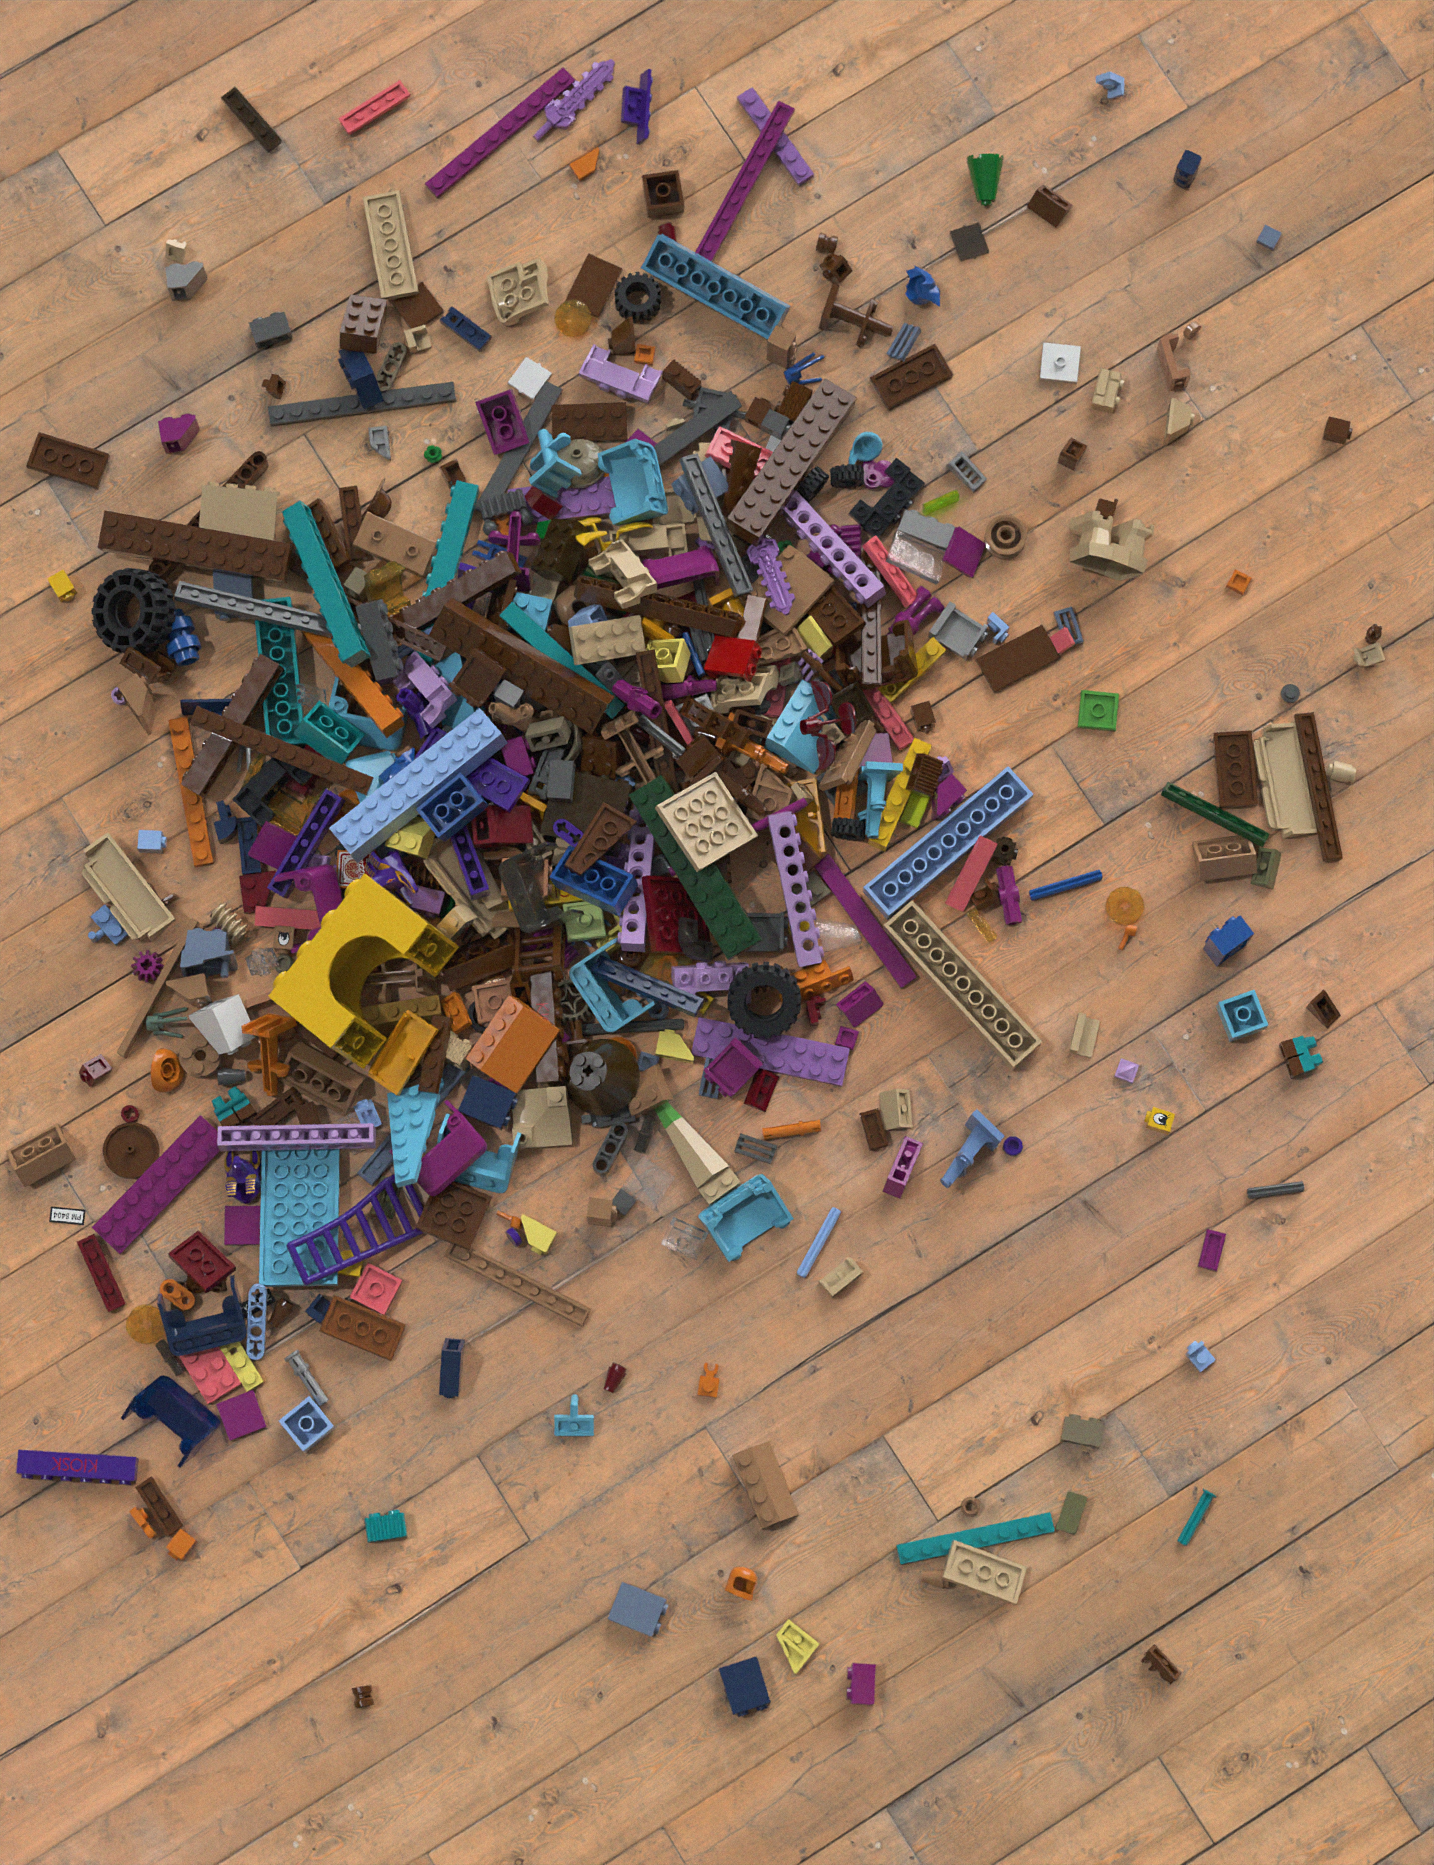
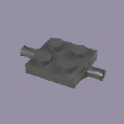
M700 387L696 400L684 398L683 406L693 408L694 418L727 393ZM735 411L712 429L718 430L720 426L729 430L734 418L745 420L746 412Z

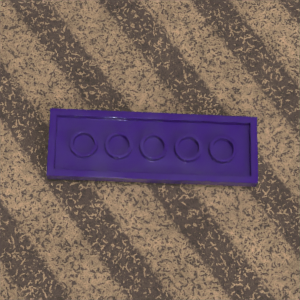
M435 726L414 758L419 757L448 733ZM491 757L466 776L482 798L509 813L530 783L529 778Z

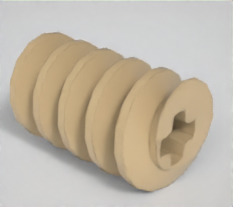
M225 902L211 913L210 921L211 923H216L217 929L221 928V930L226 932L228 940L232 939L231 944L236 945L244 940L250 931H245L248 926L247 924L240 926L242 919L235 920L236 913L230 915L232 908L224 909L227 905Z

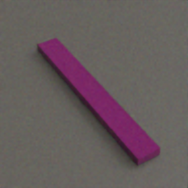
M829 853L825 855L814 868L898 986L903 988L916 979L917 976Z

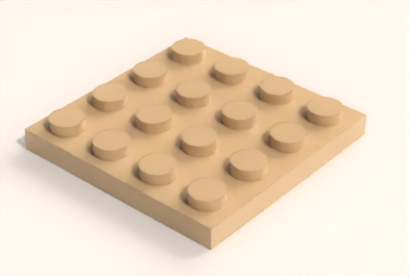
M716 772L655 807L657 813L696 872L758 836Z

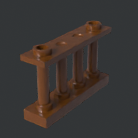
M562 909L554 910V918L551 921L533 923L528 928L514 927L516 944L515 965L512 966L513 977L517 978L519 985L523 984V974L551 970V972L554 971L556 979L564 978L566 925ZM553 929L551 935L525 938V932ZM549 942L553 944L549 949L524 952V946ZM552 957V960L548 963L524 966V960Z

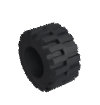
M636 272V275L629 273L628 278L624 276L621 278V282L618 281L614 297L616 310L619 311V315L621 317L625 316V320L628 317H633V323L635 324L636 321H640L641 324L644 323L645 319L647 321L652 320L651 316L655 317L657 310L659 311L661 307V290L658 282H654L652 276L648 278L646 273L640 275V272ZM634 291H642L649 296L648 300L641 305L630 303L627 297Z

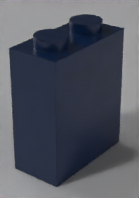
M473 1075L458 1111L462 1115L502 1131L503 1127L507 1128L511 1117L508 1116L510 1110H514L518 1103L517 1094Z
M757 1656L719 1668L733 1715L737 1714L738 1717L749 1714L748 1710L756 1708L757 1711L768 1708L767 1704L771 1703Z

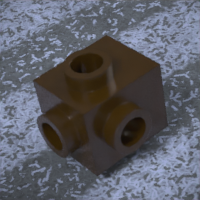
M1008 837L998 838L996 842L998 845L993 853L992 861L1002 866L1011 865L1012 859L1016 860L1018 849L1015 848L1016 842H1013V839ZM1001 848L1007 849L1008 851L1003 852Z

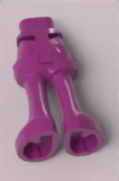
M923 586L917 588V597L906 611H900L895 616L893 622L894 624L908 619L912 635L919 631L918 626L929 614L934 611L942 613L945 609L943 604L935 596L932 597V594ZM930 599L928 604L914 618H912L913 614L917 611V609L924 602ZM893 624L891 625V627L888 628L889 632L887 634L893 633Z

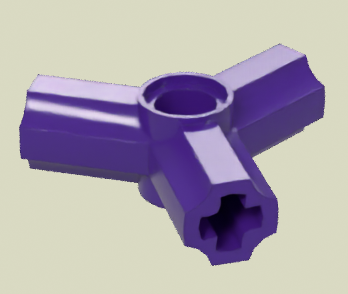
M405 687L396 696L397 701L407 710L409 717L415 722L420 738H428L434 728L429 726L420 713L424 711L430 702L420 691L416 695Z

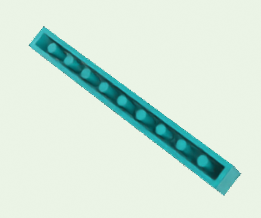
M458 480L455 486L452 485L450 491L451 503H447L445 510L447 518L446 521H442L440 531L443 533L441 539L438 538L435 549H438L437 555L432 557L431 567L433 569L431 574L428 573L426 579L428 588L427 591H423L422 597L429 596L432 590L438 587L443 588L449 580L456 578L480 492L479 485ZM416 651L429 667L433 665V658Z
M299 500L282 511L283 523L290 531L289 537L296 546L295 552L302 560L301 567L309 577L307 581L315 592L313 596L320 604L321 608L319 610L321 615L327 621L325 624L326 628L333 636L332 642L334 646L339 650L338 657L343 664L346 663L353 668L371 655L311 510Z

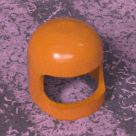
M742 1566L733 1568L724 1591L752 1601L753 1591L757 1583L756 1573Z

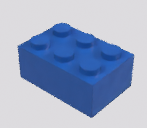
M460 772L417 807L416 810L436 836L443 842H446L489 805L468 778Z
M1241 915L1237 918L1234 916L1229 918L1222 926V929H1219V927L1209 933L1205 941L1206 944L1203 950L1216 967L1244 948L1254 935V932Z

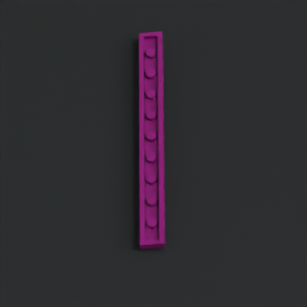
M562 67L425 183V186L438 199L543 111L553 99L556 100L575 82V79Z
M778 100L695 253L711 262L714 260L794 114L795 108Z

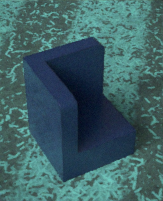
M319 1293L305 1313L321 1325L330 1302Z

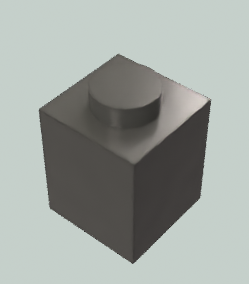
M769 409L761 424V431L782 440L791 427L790 419Z

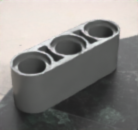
M616 1122L611 1126L593 1161V1170L599 1176H605L609 1173L627 1139L628 1128L623 1122ZM621 1127L625 1130V1133L622 1136H616L614 1130ZM612 1144L616 1147V1150L613 1153H607L605 1147ZM605 1162L607 1164L606 1169L598 1170L596 1168L597 1163Z

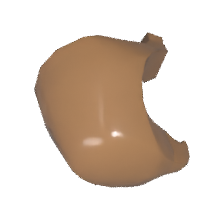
M576 583L563 591L553 602L555 615L566 625H569L568 620L582 609L578 604V601L581 600L574 597ZM581 601L585 603L586 606L593 605V603Z

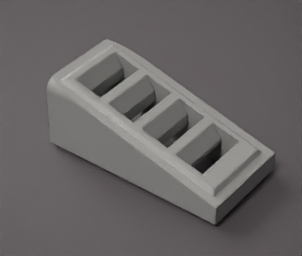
M962 451L946 464L950 471L972 492L987 480ZM961 460L963 463L957 467L955 464ZM966 465L968 468L962 473L960 470ZM972 471L973 474L967 478L966 475ZM977 476L979 479L972 484L971 481Z

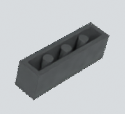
M383 599L363 603L355 607L365 643L371 655L370 661L376 681L403 673V662L397 653L398 644L393 638V627L391 622L388 621V609L386 604L383 603Z

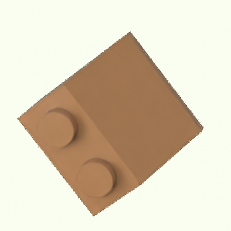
M204 973L166 981V985L173 994L192 1006L203 1008L208 1003H212L209 982Z
M659 1064L640 1072L638 1090L631 1102L627 1103L632 1116L643 1115L673 1100Z

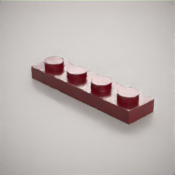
M92 1234L77 1241L108 1313L127 1305L96 1235Z

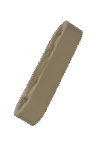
M396 342L390 346L376 380L381 392L392 389L407 356V350L403 343ZM399 348H401L402 354L399 353V354L397 355V358H396L397 361H396V360H394V358H395V351H394V350H398ZM388 364L396 366V370L391 373L387 372L385 368ZM385 376H387V386L381 388L379 383H383Z

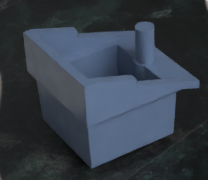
M201 928L187 931L185 949L182 950L180 964L183 977L204 973L207 979L208 976L221 974L222 978H228L230 971L238 970L234 950L230 951V943L226 932L220 929L204 931Z

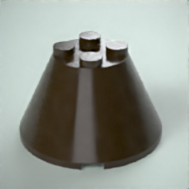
M597 1039L584 1044L574 1053L567 1066L565 1081L566 1086H568L569 1096L578 1108L592 1115L608 1116L621 1111L620 1109L631 1102L639 1087L640 1070L636 1058L625 1045L611 1039Z

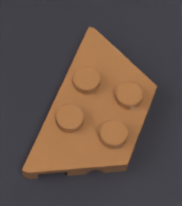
M764 764L760 766L752 794L764 803L768 809L759 816L748 808L745 817L751 825L767 817V815H771L788 806L793 793ZM767 827L759 832L770 831V828Z

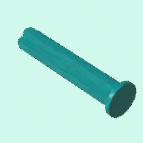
M1202 1489L1203 1494L1178 1538V1542L1184 1546L1188 1545L1212 1499L1217 1497L1205 1489Z

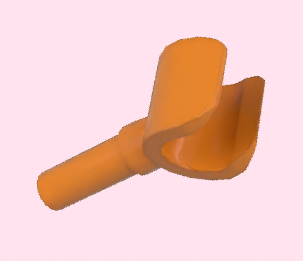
M1128 925L1125 928L1123 939L1118 947L1120 950H1123L1129 936L1135 937L1136 926Z
M498 1210L496 1215L511 1221V1228L521 1229V1219Z

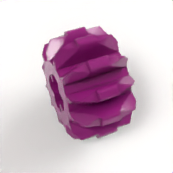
M146 950V955H143L140 951V958H133L136 963L131 964V967L135 969L132 973L134 976L139 975V981H142L144 977L146 983H149L150 977H152L153 981L157 980L155 975H160L161 971L159 969L164 968V965L160 964L163 959L162 957L157 958V952H153L151 955L150 951ZM147 963H150L151 966L148 968V970H146L144 966H147Z

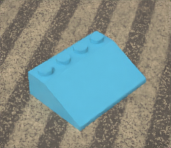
M803 679L801 680L767 736L764 748L815 774L819 767L816 746L818 737H812L811 734L803 735L799 727L801 720L808 719V717L820 712L810 683ZM828 711L824 714L827 717V721L835 719L833 714L830 715ZM821 715L817 717L823 722V718L821 717Z

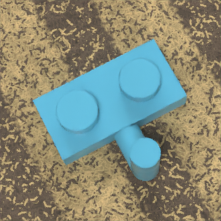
M573 1394L571 1396L570 1415L554 1416V1436H594V1415H578V1395Z

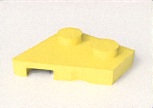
M788 1619L776 1635L793 1672L797 1674L819 1643Z

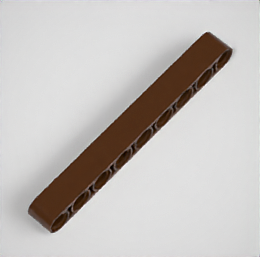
M261 451L251 454L226 483L238 484V487L241 489H245V485L252 486L268 469L269 464L266 455ZM258 459L264 460L261 465L255 464V461ZM251 473L249 478H242L243 474ZM200 511L187 525L199 527ZM153 560L149 565V571L154 573L157 568L163 569L162 573L158 575L161 579L165 580L177 568L178 564Z
M579 576L577 578L574 597L578 600L724 636L736 637L739 634L742 616L738 613L658 593L640 597L639 604L622 609L614 598V592L623 589L621 584L588 576Z

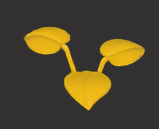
M594 517L578 521L584 526H591L594 529V532L576 535V540L581 545L585 546L588 542L597 538L602 553L612 543V541L602 542L601 536L607 535V532L597 530L595 523L601 522L600 518ZM634 522L621 526L617 530L615 541L619 540L620 534L642 527L653 528V526L644 522Z

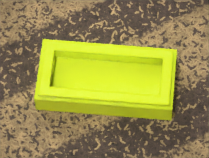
M912 792L900 822L918 829L931 797H923Z

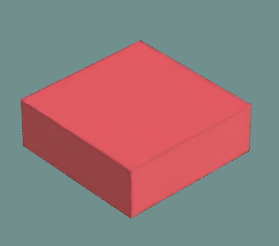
M1066 627L1050 637L1059 654L1075 644Z

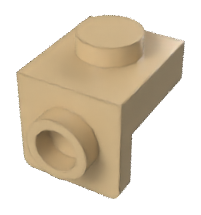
M1378 642L1361 649H1354V662L1361 668L1365 669L1385 661L1380 643Z

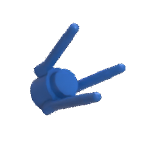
M813 352L792 367L787 368L783 372L787 383L791 385L792 381L802 385L822 381L821 377L806 380L799 379L802 378L800 371L824 359V355L804 364L815 356Z

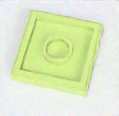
M586 901L563 904L568 942L606 937L601 908Z

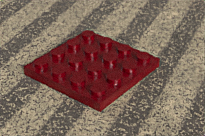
M648 875L641 877L651 953L712 954L708 926L679 878Z

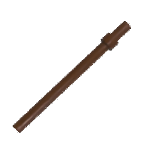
M806 651L802 652L800 656L810 665L809 668L814 673L817 672L836 692L843 689L822 667L823 665L818 660L815 661ZM873 717L867 719L875 724L874 728L878 733L885 731Z

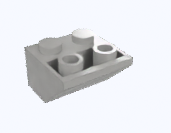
M197 261L186 265L171 264L169 267H165L167 288L172 301L191 299L207 280L203 263Z

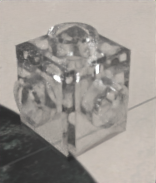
M273 947L254 949L251 951L252 954L245 958L251 976H267L271 974L270 971L279 966Z

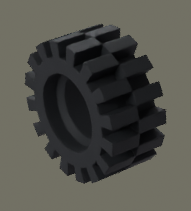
M842 464L841 466L832 467L830 469L832 487H841V489L860 487L864 484V468L861 465L857 466V464Z
M816 466L800 483L797 492L807 502L812 501L827 483L829 475Z
M845 817L833 819L831 835L833 837L848 841H861L865 839L866 823L863 821Z

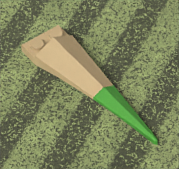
M668 1102L655 1108L697 1190L709 1206L741 1184L729 1165Z

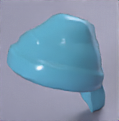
M873 432L859 434L853 442L852 450L849 452V464L853 465L857 460L871 461L877 458L882 451L883 443L881 438Z

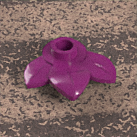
M874 460L864 461L862 467L864 468L865 487L876 489L879 486L884 488L892 486L894 481L884 474V471L891 462L887 460L877 463Z

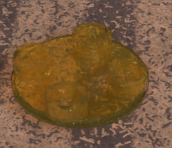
M567 300L557 308L555 324L562 334L568 337H578L584 335L590 327L591 312L583 302Z

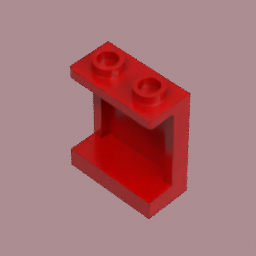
M715 636L704 670L711 678L718 679L719 674L743 677L747 682H751L756 673L758 660L762 656V648L755 640Z

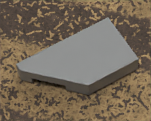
M387 426L368 428L370 447L385 459L391 461Z

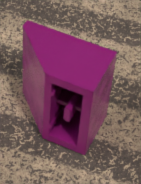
M183 414L179 418L165 417L162 421H158L161 443L166 454L185 451L200 431L196 416L192 414Z
M525 734L506 740L507 744L501 749L507 767L523 776L534 773L537 769L538 761L535 755L532 756Z
M953 774L949 775L936 787V792L932 797L931 818L933 820L938 817L941 820L952 810L950 808L951 805L955 807L965 798L964 793L967 789Z
M852 1663L851 1667L847 1668V1680H851L850 1687H847L846 1700H850V1704L874 1705L876 1664Z

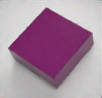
M840 1026L835 1045L850 1048L853 1051L859 1031Z

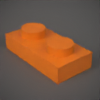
M454 991L440 1001L446 1016L453 1019L451 1028L454 1033L459 1034L472 1024L459 992Z

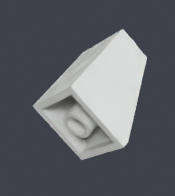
M239 994L214 1001L189 1015L190 1020L218 1054L227 1052L228 1055L239 1051V1046L241 1048L251 1044V1040L255 1038V1035L242 1033L241 1026L251 1021Z

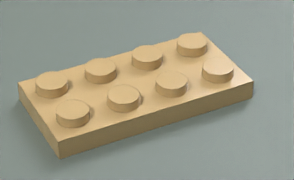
M640 615L569 627L574 665L636 655V652L646 651Z
M954 1540L951 1543L941 1579L1016 1605L1027 1567Z

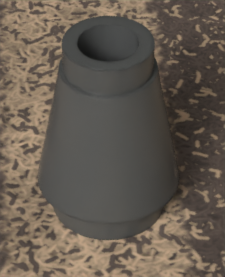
M231 1068L217 1070L218 1085H223L224 1087L245 1081V1070Z

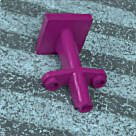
M514 511L510 514L509 535H502L499 531H491L488 535V541L494 544L508 545L507 552L513 553L519 565L520 546L539 545L541 538L537 533H528V536H521L522 515H520L521 512ZM520 568L522 573L513 578L517 580L515 586L517 591L529 592L532 586L530 568Z
M688 675L687 681L661 684L663 700L666 701L712 691L716 692L717 680L696 681V677Z

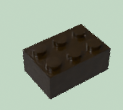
M551 519L537 555L533 560L531 570L546 580L571 581L585 547L576 540V535L591 532V530L577 520Z

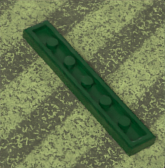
M1170 782L1166 783L1161 793V796L1261 847L1264 846L1269 836L1268 832Z

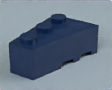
M345 349L338 350L340 358L337 359L351 389L355 390L363 410L383 402L384 399L375 374L364 352Z

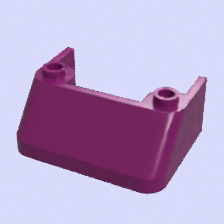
M700 546L694 551L657 560L646 559L641 562L644 567L648 568L650 575L657 582V589L712 576L714 577L715 585H719L718 564L712 548H708V546Z
M330 864L278 874L274 878L275 882L294 878L295 886L298 890L303 892L312 890L320 926L325 914L331 910H336L343 901L336 869ZM321 927L312 929L308 934V940H312ZM303 943L295 944L291 948V953L297 952Z
M448 1100L444 1103L453 1113L447 1120V1127L451 1132L421 1158L422 1165L417 1184L430 1196H435L442 1192L487 1150L485 1140Z

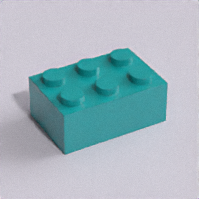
M320 700L303 718L293 733L325 758L342 765L365 736L362 731Z

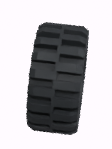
M758 962L752 963L750 968L748 966L742 968V972L734 976V981L729 986L727 1000L729 1016L732 1021H735V1026L738 1029L742 1028L743 1033L746 1035L754 1034V1038L759 1039L760 1036H765V1039H771V1035L775 1034L776 1037L782 1035V1031L785 1030L787 1032L791 1029V1024H795L797 1016L800 1014L801 995L797 980L794 976L790 975L789 970L786 968L781 969L780 965L776 963L772 966L769 965V962H763V965H758ZM760 985L772 986L781 993L783 999L782 1006L778 1011L770 1015L755 1014L746 1004L748 992Z

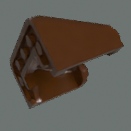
M908 619L894 623L892 634L881 636V686L911 680L918 675L912 629ZM852 635L836 647V672L844 687L858 681L862 690L876 688L862 686L861 641H858L857 637Z

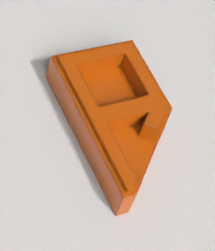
M598 147L569 164V167L579 181L595 172L600 152Z

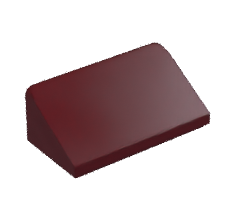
M759 1069L753 1077L744 1104L766 1112L779 1076L765 1069Z

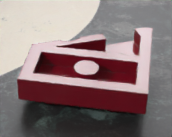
M276 870L239 876L244 914L255 913L256 906H266L267 898L271 892L267 887L274 877Z

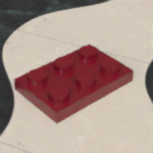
M196 1231L168 1253L169 1258L205 1293H208L236 1271V1266L199 1231Z

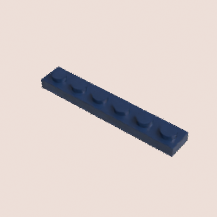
M601 955L591 969V973L694 1018L704 1003L703 998Z

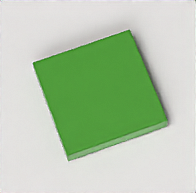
M1081 690L1077 728L1115 732L1119 694Z

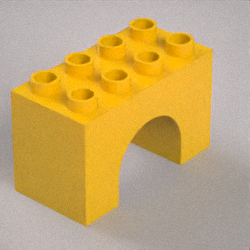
M364 873L360 879L353 880L347 886L345 898L337 909L325 914L321 921V929L315 937L300 946L297 951V960L290 969L281 972L275 978L272 986L273 990L268 997L331 1049L364 1069L387 1040L384 1035L368 1023L361 1009V991L369 974L377 966L388 960L404 958L412 960L436 977L459 946Z

